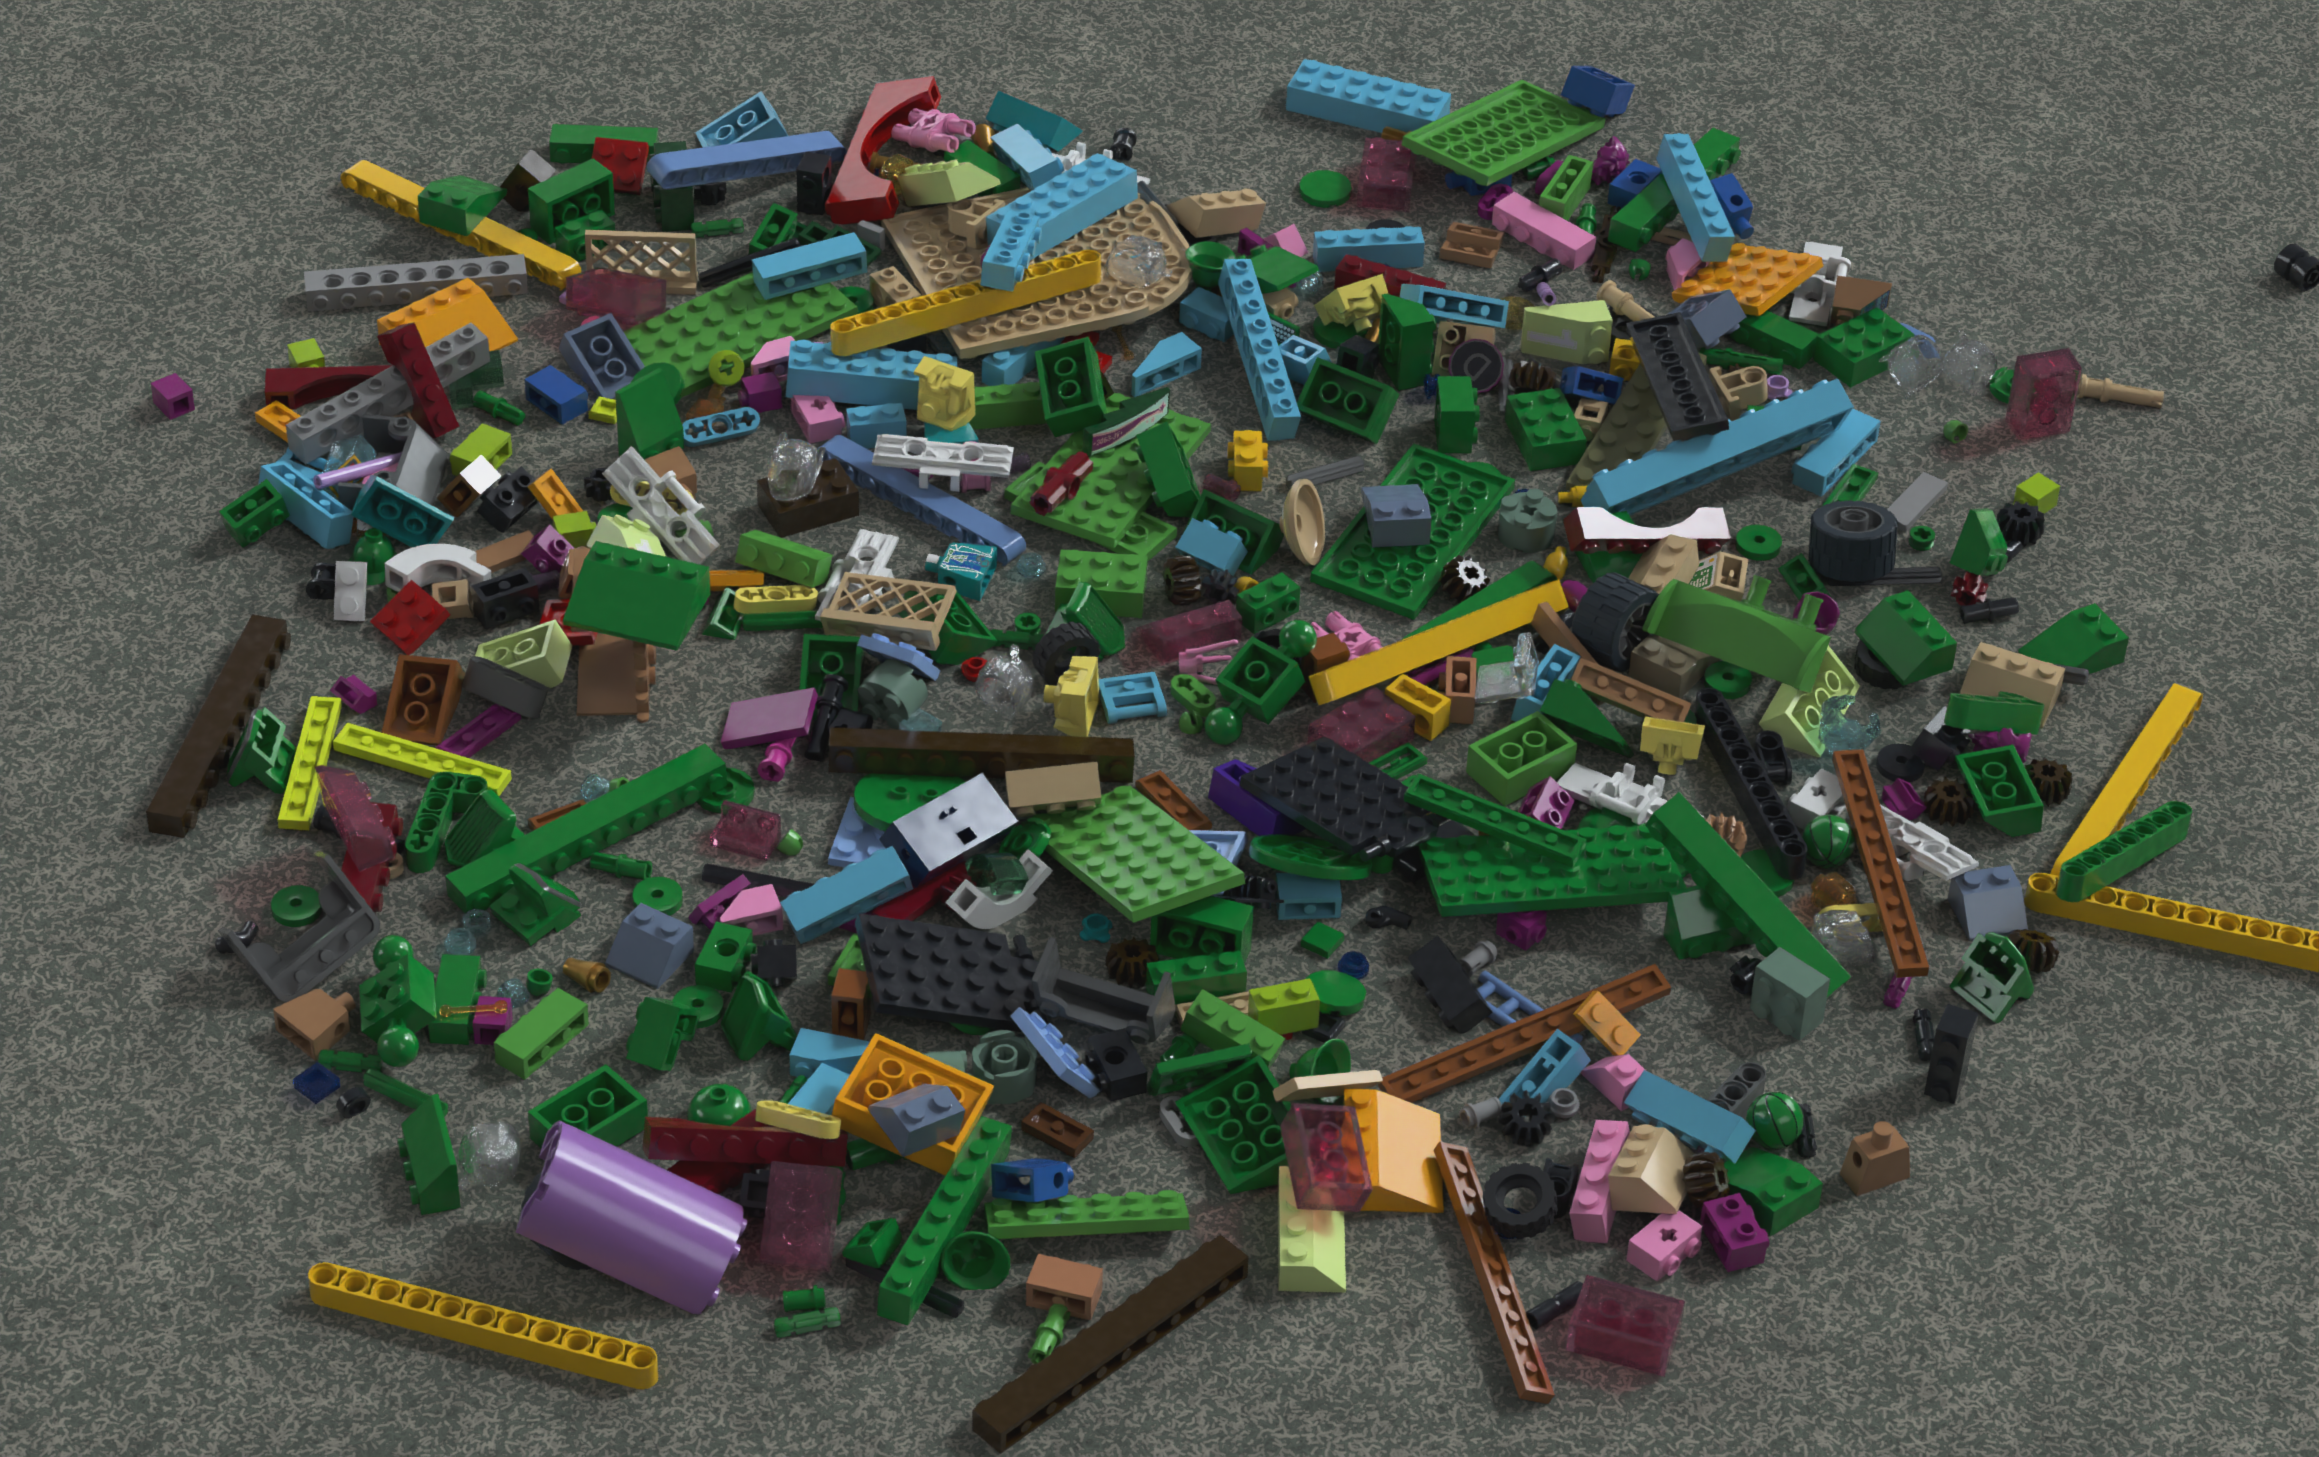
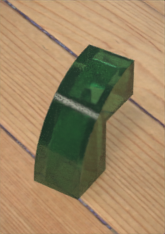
M499 350L489 351L490 362L449 384L452 410L474 408L472 390L504 387L503 367Z
M1009 852L975 854L965 863L967 874L972 877V881L976 882V887H990L992 895L1020 894L1029 880L1019 859Z

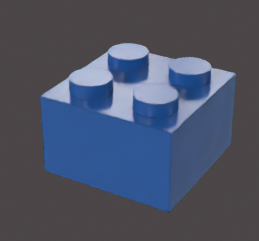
M1571 66L1561 95L1568 98V103L1581 108L1584 105L1591 108L1590 113L1594 115L1613 117L1615 114H1623L1625 112L1635 85L1593 66Z

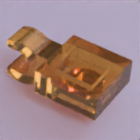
M714 384L709 391L707 400L698 398L686 414V421L724 412V405L722 404L726 398L721 395L725 391V387Z

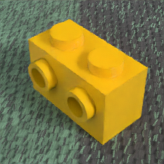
M1234 431L1233 442H1228L1227 459H1233L1228 460V477H1233V491H1262V478H1268V443H1262V431Z

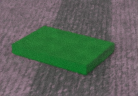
M1248 1043L1156 1063L1147 1083L1149 1095L1156 1096L1206 1085L1249 1061L1252 1055L1250 1045Z

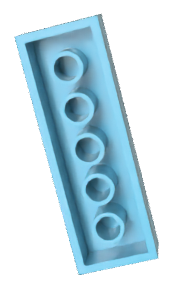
M1304 59L1287 86L1286 110L1382 133L1386 126L1408 133L1409 130L1415 131L1450 114L1451 93L1417 86L1413 83L1392 80L1388 77L1370 75L1362 71H1353L1341 66H1332L1316 60Z
M1098 153L1092 155L1087 160L1073 166L1071 169L1055 176L1050 181L986 216L988 245L992 243L1008 210L1015 212L1026 211L1032 215L1040 216L1039 227L1043 228L1040 244L1037 243L1035 254L1030 256V260L1036 258L1137 199V170L1107 158L1105 155Z
M808 340L790 341L785 397L793 398V395L829 396L832 402L871 406L902 403L903 409L917 410L919 376L914 375V370L922 358L926 356L957 367V357L945 353L937 355L924 354L915 350L909 352L895 351L892 348L870 349L850 356H838L832 353L831 342L821 344L812 343Z

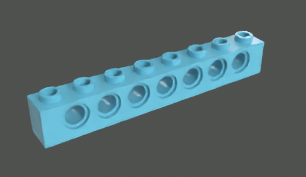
M1224 259L1218 284L1267 441L1295 438L1301 415L1251 259Z

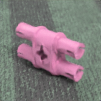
M914 108L908 115L909 123L913 126L896 124L892 128L891 134L894 140L907 142L913 148L921 147L926 148L930 152L944 150L954 153V150H957L959 146V140L954 135L971 137V134L975 133L976 126L972 120L960 119L954 113H941L937 109L927 112Z
M1333 611V613L1331 612L1326 617L1325 626L1334 631L1335 635L1347 644L1350 651L1348 661L1382 648L1381 642L1377 637H1372L1363 630L1359 623H1351L1338 611ZM1311 622L1310 625L1313 626L1317 638L1329 634L1316 622Z

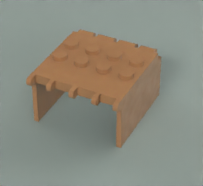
M574 548L573 590L584 559L591 548ZM571 627V632H591L589 630ZM597 634L594 645L579 646L577 716L637 715L639 722H647L649 720L650 684H656L655 666L650 667V665H656V647L606 634Z

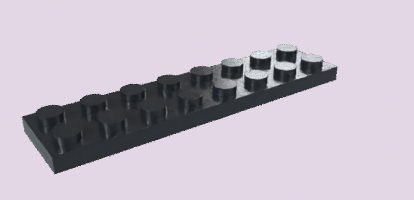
M1681 312L1626 323L1628 335L1673 441H1686L1696 436L1715 435L1721 431L1729 430L1728 418Z

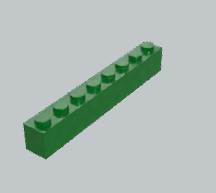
M1716 128L1709 130L1694 144L1709 180L1724 175L1727 168L1732 163L1736 164L1741 155V150L1739 149L1740 138ZM1663 173L1611 218L1609 242L1636 252L1644 244H1648L1656 232L1660 233L1669 221L1675 219L1679 209Z
M1680 792L1651 815L1645 824L1650 835L1656 841L1661 842L1670 852L1672 859L1691 874L1692 880L1697 886L1706 890L1713 898L1714 904L1732 918L1736 928L1755 943L1761 955L1768 957L1781 947L1828 977L1830 982L1827 1000L1843 988L1851 978L1850 974Z
M981 1116L880 1284L877 1306L878 1316L907 1326L910 1324L942 1269L941 1255L944 1247L956 1235L964 1232L992 1184L991 1164L1002 1163L1008 1156L1012 1132L1011 1125Z

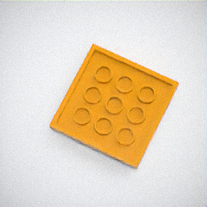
M1736 243L1731 247L1727 262H1711L1705 268L1698 270L1694 277L1684 281L1681 284V288H1677L1672 292V298L1678 303H1683L1692 296L1730 289L1745 314L1760 316L1823 267L1822 257L1812 256L1809 253L1799 254L1788 252L1784 249L1773 250L1767 249L1764 246L1754 247L1747 246L1744 243Z

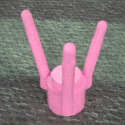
M1234 639L1200 648L1186 649V652H1179V674H1188L1200 682L1217 685L1216 678L1199 675L1197 672H1203V663L1231 660L1232 657L1230 655L1203 657V653L1237 645L1238 641Z

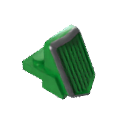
M263 707L261 710H253L229 759L227 781L231 786L236 787L255 775L274 793L281 794L286 790L297 747L283 736L286 725L266 707Z
M519 863L514 864L508 869L514 886L489 905L491 913L530 946L552 929L558 933L581 916V913L578 911L581 908V902L573 891Z

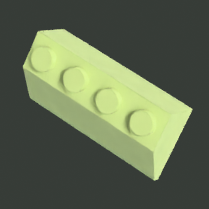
M957 159L948 162L940 161L934 164L932 162L923 165L915 164L905 168L906 173L897 176L908 206L957 202L1001 184L997 177L969 162L958 163Z
M1828 645L1811 693L1782 683L1760 720L1759 725L1763 731L1777 732L1783 739L1784 747L1819 758L1823 754L1860 685Z
M1279 1166L1278 1291L1346 1293L1344 1190L1313 1167Z

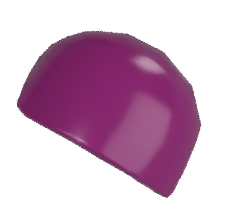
M1818 591L1805 593L1823 600L1814 624L1818 626V628L1816 627V632L1824 635L1829 634L1840 616L1837 602L1829 595ZM1805 594L1802 595L1793 611V619L1798 617Z

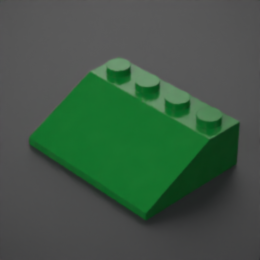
M595 541L584 559L563 618V625L678 651L710 596L709 567Z
M1260 1054L1175 1101L1230 1194L1277 1185L1279 1166L1313 1167L1318 1169L1325 1165L1315 1141L1290 1101L1276 1102L1272 1091L1280 1085Z

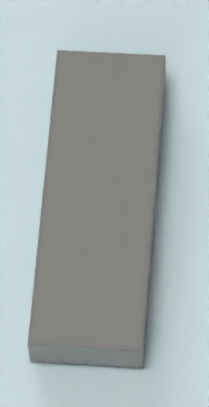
M1923 472L1887 509L1897 518V529L1906 532L1947 490L1948 482Z

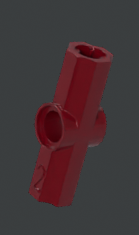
M1078 451L1075 455H1071L1059 468L1051 467L1047 471L1043 484L1030 497V505L1037 514L1045 516L1047 513H1051L1065 498L1068 500L1074 499L1078 493L1080 483L1093 471V462L1089 459L1088 455Z

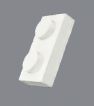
M336 561L334 620L365 621L367 562Z

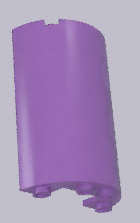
M560 1120L555 1122L546 1133L539 1158L545 1160L537 1189L522 1209L516 1233L692 1314H701L706 1305L712 1307L718 1297L720 1288L717 1286L729 1262L733 1263L741 1248L737 1240L741 1237L747 1225V1220L743 1218L742 1205Z

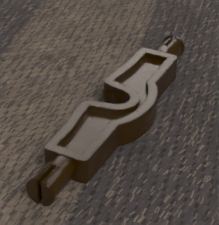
M1616 206L1611 207L1610 215L1605 214L1602 228L1594 234L1596 236V244L1591 271L1594 272L1593 282H1597L1599 276L1598 283H1603L1605 273H1610L1611 266L1617 255V247L1613 246L1614 243L1608 241L1611 218L1621 210L1619 206L1616 212Z

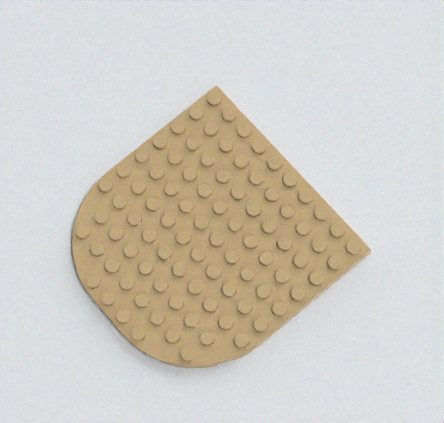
M1026 187L970 200L993 206V201L998 199L1005 201L1006 206L1031 190ZM1138 193V198L1040 254L1030 260L1029 265L1082 250H1095L1101 255V281L1098 284L947 327L943 331L959 358L971 359L982 354L1020 346L1027 347L1030 344L1043 341L1050 342L1066 336H1079L1085 332L1106 330L1109 327L1122 324H1133L1136 320L1152 315L1170 305L1188 287L1192 278V270L1189 267V261L1185 257V252L1190 246L1167 212L1154 201L1149 202L1148 205L1144 200L1140 199V194ZM948 204L895 214L894 218L881 220L882 228H885L887 237L922 296L981 279L982 268L980 260L982 254L989 246L988 241L974 249L967 246L966 237L951 233L949 230Z

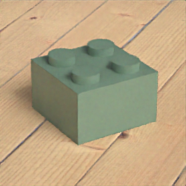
M1779 947L1756 966L1750 1009L1758 1018L1768 1020L1777 1026L1783 1034L1791 1035L1800 1041L1823 1022L1830 979Z

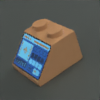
M1837 275L1830 323L1838 326L1876 307L1884 310L1889 305L1892 283Z

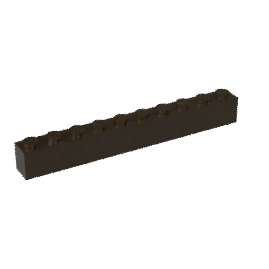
M251 615L146 811L149 832L185 838L189 828H195L198 811L200 808L206 807L210 788L217 786L221 767H227L231 748H236L240 739V731L246 727L252 708L259 706L262 689L269 687L272 670L279 668L282 651L288 650L290 647L291 634L287 632L286 620Z
M830 728L828 772L975 777L983 773L986 778H1005L1006 771L1097 762L1100 782L1133 783L1134 741L1133 738Z
M1221 1234L1210 1242L1203 1243L1195 1253L1186 1259L1179 1260L1171 1270L1162 1276L1155 1277L1147 1287L1137 1294H1131L1123 1304L1113 1311L1106 1312L1092 1326L1079 1331L1075 1338L1065 1345L1055 1348L1048 1357L1038 1364L1031 1365L1024 1374L1014 1381L1007 1382L996 1394L987 1400L980 1401L972 1410V1431L1002 1454L1247 1278L1249 1256Z

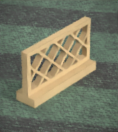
M585 231L587 287L598 292L696 295L698 272L695 233ZM592 239L603 240L608 245L600 251L592 244ZM626 240L631 241L635 246L626 251L619 243ZM650 241H655L663 247L654 252L646 244ZM677 242L689 243V249L681 253L674 245ZM612 249L622 255L615 262L605 255ZM640 249L649 256L643 263L633 256ZM667 250L677 257L670 264L660 257ZM601 259L609 267L607 269L593 268V264ZM628 260L636 268L623 269L620 265ZM655 261L664 269L650 270L647 266ZM683 262L690 268V271H677L675 267Z
M845 572L829 609H823L820 619L825 635L860 637L862 634L871 637L872 633H876L889 638L890 642L899 645V642H904L918 649L936 651L940 643L938 634L957 591L954 585ZM850 583L863 585L862 588L852 593H849L847 590ZM881 587L891 589L878 597L873 592ZM910 590L918 592L917 595L907 600H904L901 594ZM869 594L872 600L860 606L856 603L855 600ZM936 594L945 595L944 599L934 604L929 600L930 597ZM895 597L899 600V604L889 609H886L883 603ZM922 601L927 604V607L915 613L910 608ZM848 603H851L854 607L850 611L838 610ZM877 606L881 610L876 615L865 613ZM903 610H906L909 614L905 618L892 617ZM932 613L936 617L934 622L920 620Z

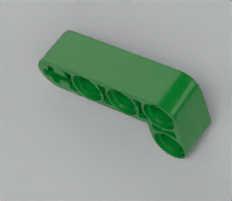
M2003 691L1998 692V697L1950 693L1944 724L1960 729L2000 732L2003 728H2011L2013 733L2037 735L2045 705L2027 697Z
M439 772L430 778L405 841L406 861L410 871L425 873L435 866L455 812L465 813L482 791L488 790L487 781L483 777L454 772Z

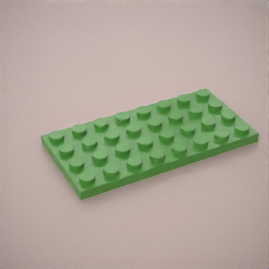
M1519 80L1404 135L1402 146L1410 149L1416 155H1423L1431 159L1437 165H1444L1452 169L1458 175H1465L1475 180L1479 185L1488 186L1604 128L1606 118L1594 115L1587 109L1571 105L1567 100L1524 80Z
M753 272L623 332L645 367L653 363L665 362L674 365L679 370L685 383L684 390L682 388L680 395L684 397L714 383L710 378L708 368L711 358L718 351L731 350L739 354L743 359L745 369L751 366L752 360L766 342L792 336L795 341L809 339L830 329L832 322L858 314V308L831 283L764 300L753 281ZM725 361L721 362L722 367L719 369V372H726L727 375H731V369L734 366L732 364L727 365Z
M1114 393L1105 400L1107 413L1119 410L1120 401L1130 399V397H1126L1121 393ZM1169 409L1167 415L1149 428L1151 429L1168 422L1184 448L1187 459H1189L1211 431V424ZM1084 430L1074 432L1011 504L1010 514L1115 548L1126 535V532L1130 530L1132 524H1135L1140 518L1142 511L1145 512L1154 501L1152 492L1156 491L1154 484L1150 486L1144 474V470L1148 467L1146 462L1142 463L1137 454L1135 447L1140 446L1137 437L1114 448L1090 456L1089 459L1093 462V471L1080 483L1078 493L1074 499L1068 500L1065 498L1051 513H1047L1045 516L1037 514L1030 505V497L1043 484L1047 471L1051 467L1059 468L1071 455H1075L1078 451L1082 452Z
M1130 785L1116 787L1114 791L1101 795V804H1095L1096 808L1091 810H1077V806L1066 807L1065 811L1061 813H1040L1032 817L1040 818L1051 829V837L1044 851L1133 923L1245 884V876L1242 870ZM1026 820V821H1023V822H1021V823H1022V826L1024 827V826H1025L1026 824H1028L1029 822Z

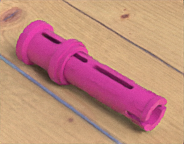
M797 737L775 741L766 748V758L759 763L757 769L762 779L775 782L783 779L785 774L784 767L791 762V749Z

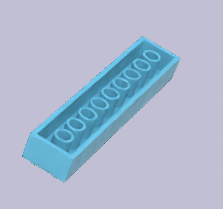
M1838 378L1830 382L1822 380L1816 383L1810 390L1805 392L1802 389L1790 394L1788 399L1783 401L1776 399L1767 403L1761 410L1755 411L1751 409L1744 412L1739 419L1734 421L1728 419L1729 430L1721 431L1715 435L1696 436L1686 441L1676 440L1668 444L1663 450L1657 451V449L1646 452L1641 459L1636 461L1628 459L1620 463L1614 470L1608 471V469L1597 472L1593 475L1590 485L1586 487V492L1581 502L1584 507H1602L1610 514L1627 511L1629 516L1835 432L1839 430L1854 406Z

